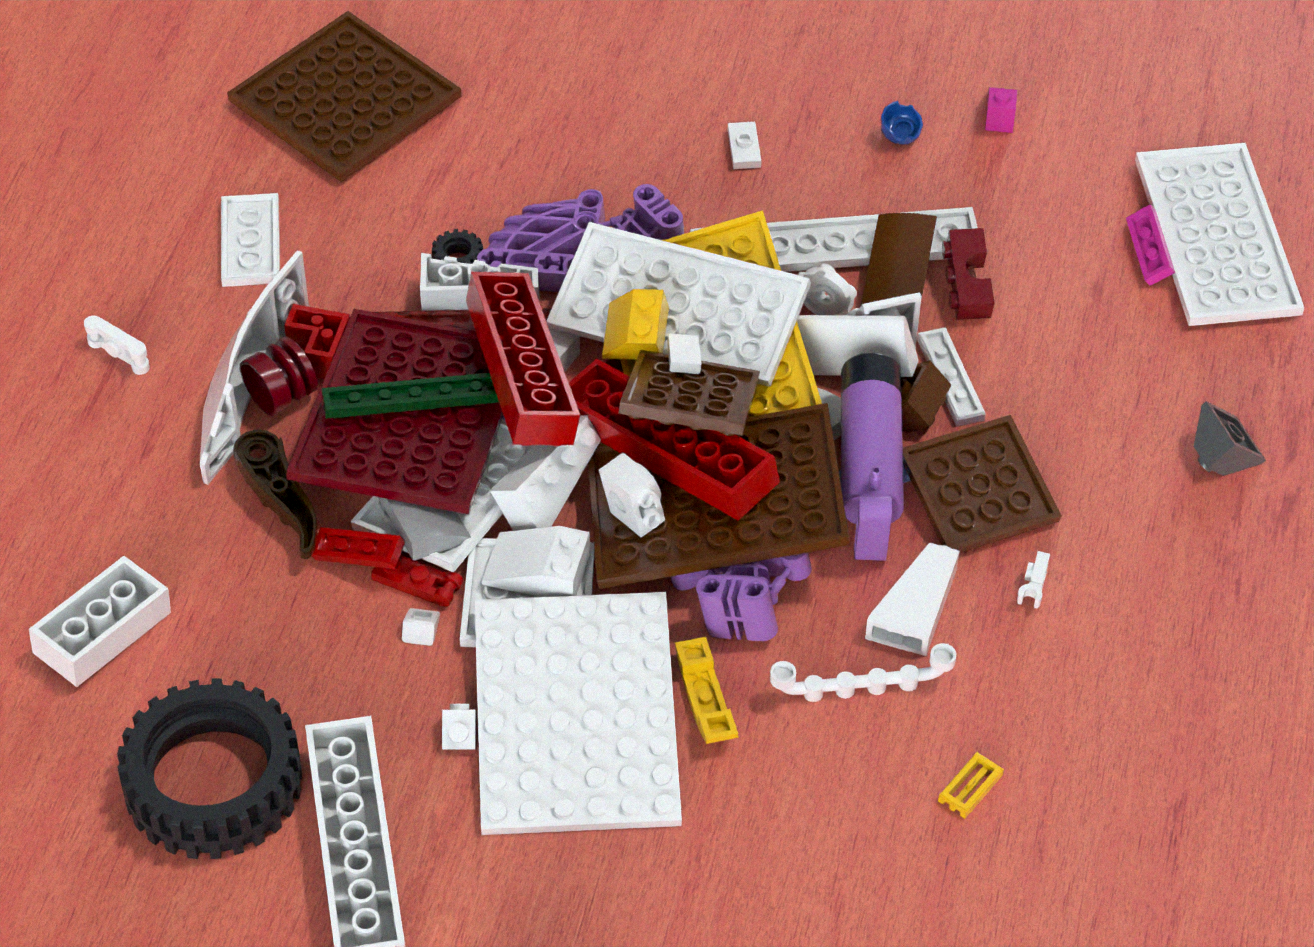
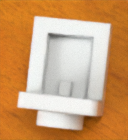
M450 704V710H442V750H476L477 711L469 710V704Z

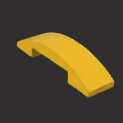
M702 637L676 642L675 650L693 716L706 744L738 738V731L731 710L727 709L714 670V659L707 638Z

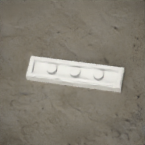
M946 327L918 333L917 341L926 361L931 360L951 383V387L946 394L945 403L956 427L985 421L986 413Z

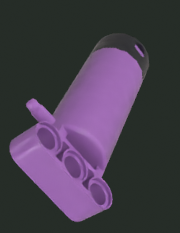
M871 352L851 357L844 363L841 369V488L846 518L856 524L854 559L886 561L891 523L899 519L904 510L900 365L893 358L885 354Z

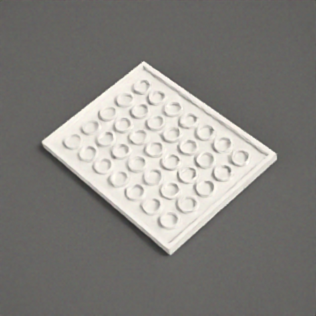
M666 592L475 600L481 835L682 826Z

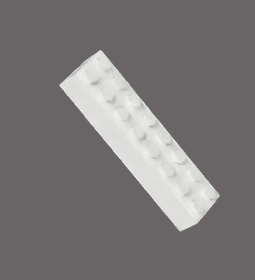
M371 716L305 725L334 947H405Z

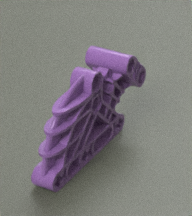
M643 184L638 186L633 192L635 210L631 208L625 209L623 215L612 217L610 221L604 222L605 211L601 192L587 189L581 192L577 199L528 205L522 209V215L506 218L504 228L501 231L490 234L488 239L490 245L478 254L477 260L485 261L491 267H498L502 263L538 268L539 290L559 292L589 222L607 227L612 226L615 229L658 240H665L684 234L683 215L673 204L670 205L668 199L664 200V195L655 186Z
M802 553L671 576L670 578L673 586L678 590H689L696 587L706 629L712 637L731 639L735 629L737 640L742 639L745 630L747 640L767 641L776 636L778 632L773 605L778 602L777 594L786 583L785 579L788 578L792 581L806 579L812 571L809 553ZM770 576L776 577L772 583Z

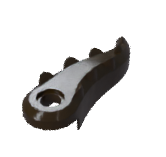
M259 429L242 434L235 441L233 447L237 467L246 483L259 497L261 503L273 510L284 525H290L300 537V556L303 559H309L317 543L316 513L311 501L299 483L287 480L289 464L282 438L278 439L275 434ZM255 449L266 451L265 456L261 458H253L250 456V453Z

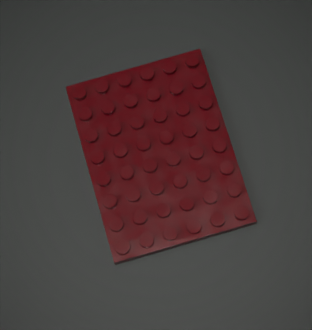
M353 309L287 468V480L469 515L503 418L499 402L326 419L322 401V388L489 373L476 331Z

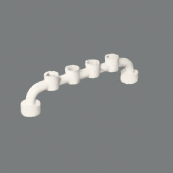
M941 643L935 645L930 653L929 662L931 666L918 669L914 665H904L900 671L886 672L881 668H874L869 674L854 676L850 672H841L837 675V678L822 679L817 675H811L802 682H796V668L793 664L787 661H779L771 667L770 682L775 688L780 689L786 694H804L805 699L810 702L821 700L823 692L835 691L841 698H850L854 695L855 688L867 687L871 694L880 695L885 692L887 685L899 684V687L904 691H913L917 688L918 681L931 680L939 677L944 672L952 670L956 662V651L948 644Z

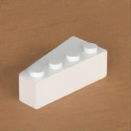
M421 253L420 296L422 317H469L470 313L466 304V296L471 272L529 273L539 300L538 268L502 263L498 267H491L485 261L474 260L473 264L457 262L456 257L445 256L444 260L432 259L431 254Z
M588 415L580 416L574 445H534L490 490L513 531L552 527L601 441Z

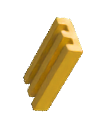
M976 752L939 794L938 802L943 805L946 802L949 804L950 810L955 812L957 809L960 811V816L966 819L1003 776L1004 769ZM979 764H982L983 767L968 782L956 798L953 797L952 794ZM991 770L992 773L965 804L962 803Z

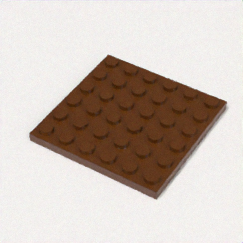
M347 11L228 91L227 96L228 101L342 182L462 97L461 88Z

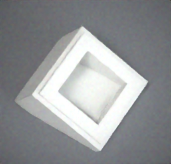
M410 608L403 620L402 641L431 646L435 640L440 612Z

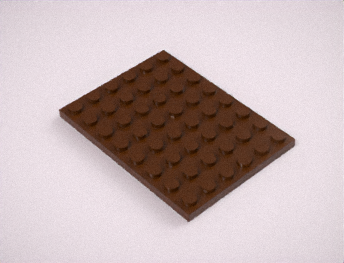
M828 403L748 417L743 435L737 436L775 456L780 483L739 520L732 518L647 469L654 477L661 491L660 502L665 521L643 537H640L610 512L599 473L600 468L621 453L603 443L598 444L588 462L596 576L599 589L850 545Z

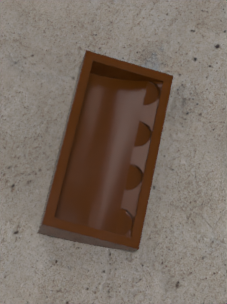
M886 213L878 215L861 305L919 292L922 296L937 216L919 213Z

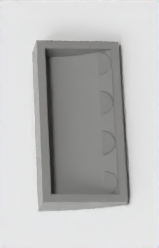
M378 497L398 535L405 541L404 545L413 561L427 557L435 552L439 553L460 546L466 539L471 538L457 512Z

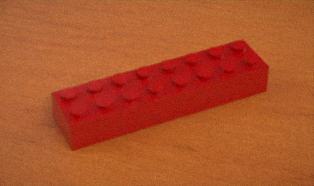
M471 272L466 304L513 445H574L580 413L529 273Z
M595 359L569 382L580 416L588 415L601 439V443L621 454H626L636 463L641 464L643 467L736 520L741 519L780 483L775 456L737 435L726 436L719 431L708 429L694 430L686 425L675 423L665 425L658 422V420L647 418L633 419L625 414H620V401L630 376L599 359Z

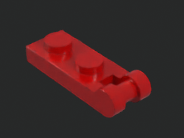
M401 555L395 569L374 567L371 571V579L373 581L442 607H448L454 599V591H458L464 582L462 576L456 572L449 571L446 573Z

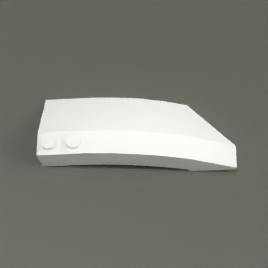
M298 250L267 285L253 307L248 311L245 319L225 349L210 383L203 408L200 451L202 480L207 485L231 458L235 441L241 436L240 428L251 396L241 378L240 363L257 352L265 353L269 345L275 344L285 336L284 324L293 304L309 307L303 253Z

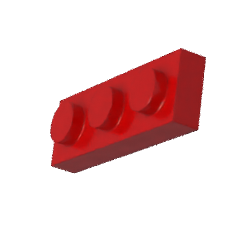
M320 527L312 557L317 561L395 569L405 541L400 535Z

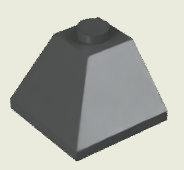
M1207 401L1202 404L1194 448L1200 456L1198 462L1206 471H1214L1225 476L1261 465L1266 461L1237 416Z

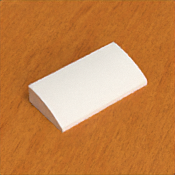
M798 316V327L813 375L841 376V369L844 363L851 357L861 353L874 352L893 358L900 365L901 377H913L919 360L905 316Z

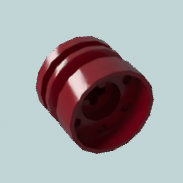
M284 336L275 344L269 345L265 353L257 352L240 363L241 378L248 393L258 407L267 415H276L292 404V399L299 401L305 397V394L310 395L318 389L316 373L310 360L300 346L289 337Z

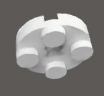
M822 264L820 267H813L806 271L803 277L810 278L811 285L804 301L805 306L816 315H847L854 305V298L857 296L856 289L836 273L831 265Z

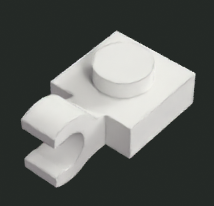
M1038 551L1035 563H1028L1025 580L1030 582L1019 588L1018 604H1022L1024 597L1031 596L1035 599L1034 608L1040 606L1042 589L1050 558L1049 553Z

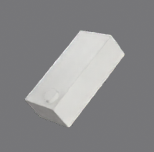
M123 556L29 628L32 652L74 686L78 687L171 613L169 590L130 559Z

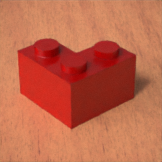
M293 304L284 324L285 336L295 341L305 352L313 366L316 377L325 379L350 319V314Z

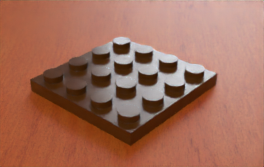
M640 350L621 398L619 413L633 419L647 418L658 420V422L665 425L675 423L689 426L694 430L708 429L719 431L726 436L743 435L758 386L760 371L701 361L700 374L671 372L669 370L668 354Z
M1011 415L903 447V466L941 545L948 546L962 553L1057 523L1061 519L1062 515Z

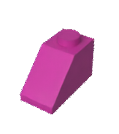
M988 88L986 131L1013 133L1017 90Z

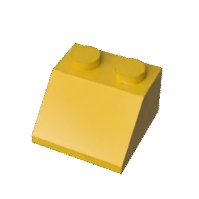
M633 289L609 303L602 352L603 359L637 360L640 350L663 354L669 311L664 290Z

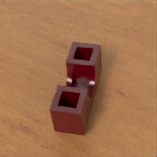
M983 228L949 230L947 241L942 242L943 259L948 258L949 265L945 269L946 283L952 286V291L949 292L950 309H955L956 320L991 318L995 303L991 278H975L967 271L972 268L984 267L987 249Z

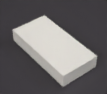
M668 333L669 370L671 372L700 374L701 355L699 337Z

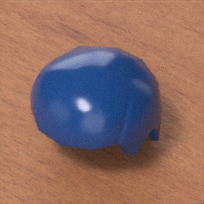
M894 101L885 106L881 114V131L887 140L896 144L908 145L919 138L923 129L922 116L912 105H900L898 101Z

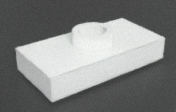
M755 122L728 123L727 131L733 169L761 168V155Z

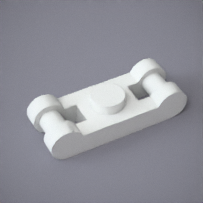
M89 316L84 320L85 331L88 333L87 341L90 347H101L112 357L122 359L131 365L132 371L135 374L142 375L149 371L150 365L146 357L147 349L144 343L98 316Z

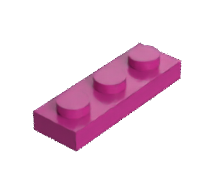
M1150 204L1126 217L1144 280L1151 286L1174 274L1173 263L1157 212Z

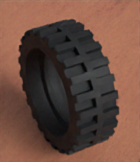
M212 678L211 684L200 685L199 680L189 681V688L178 690L177 686L167 689V697L159 700L155 696L149 700V709L145 713L140 710L136 712L132 717L134 728L126 727L122 734L124 746L118 747L119 765L117 768L128 813L132 815L134 825L140 832L146 829L147 838L150 842L157 845L160 841H163L166 851L172 854H176L178 849L186 850L188 858L198 859L199 853H210L211 859H219L223 851L233 850L234 855L243 853V846L250 842H253L257 847L265 842L264 834L267 831L271 830L273 833H276L282 828V815L291 816L294 811L293 798L299 799L301 793L300 780L302 779V768L298 741L288 713L281 714L280 703L274 698L265 701L263 690L254 687L250 692L245 690L244 682L234 680L232 686L223 685L222 678ZM209 732L239 734L259 744L266 753L267 768L260 779L245 793L226 802L213 805L181 803L161 793L155 784L154 771L164 755L180 742L199 734Z

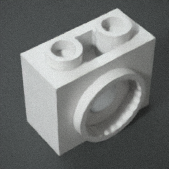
M622 453L599 469L610 512L637 535L643 537L665 521L660 502L661 491L654 477L645 467Z

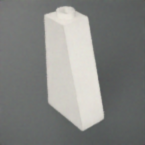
M929 543L871 612L867 619L865 639L927 656L957 571L960 551L945 545Z

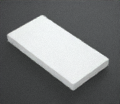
M278 193L221 196L222 287L269 284L280 271Z

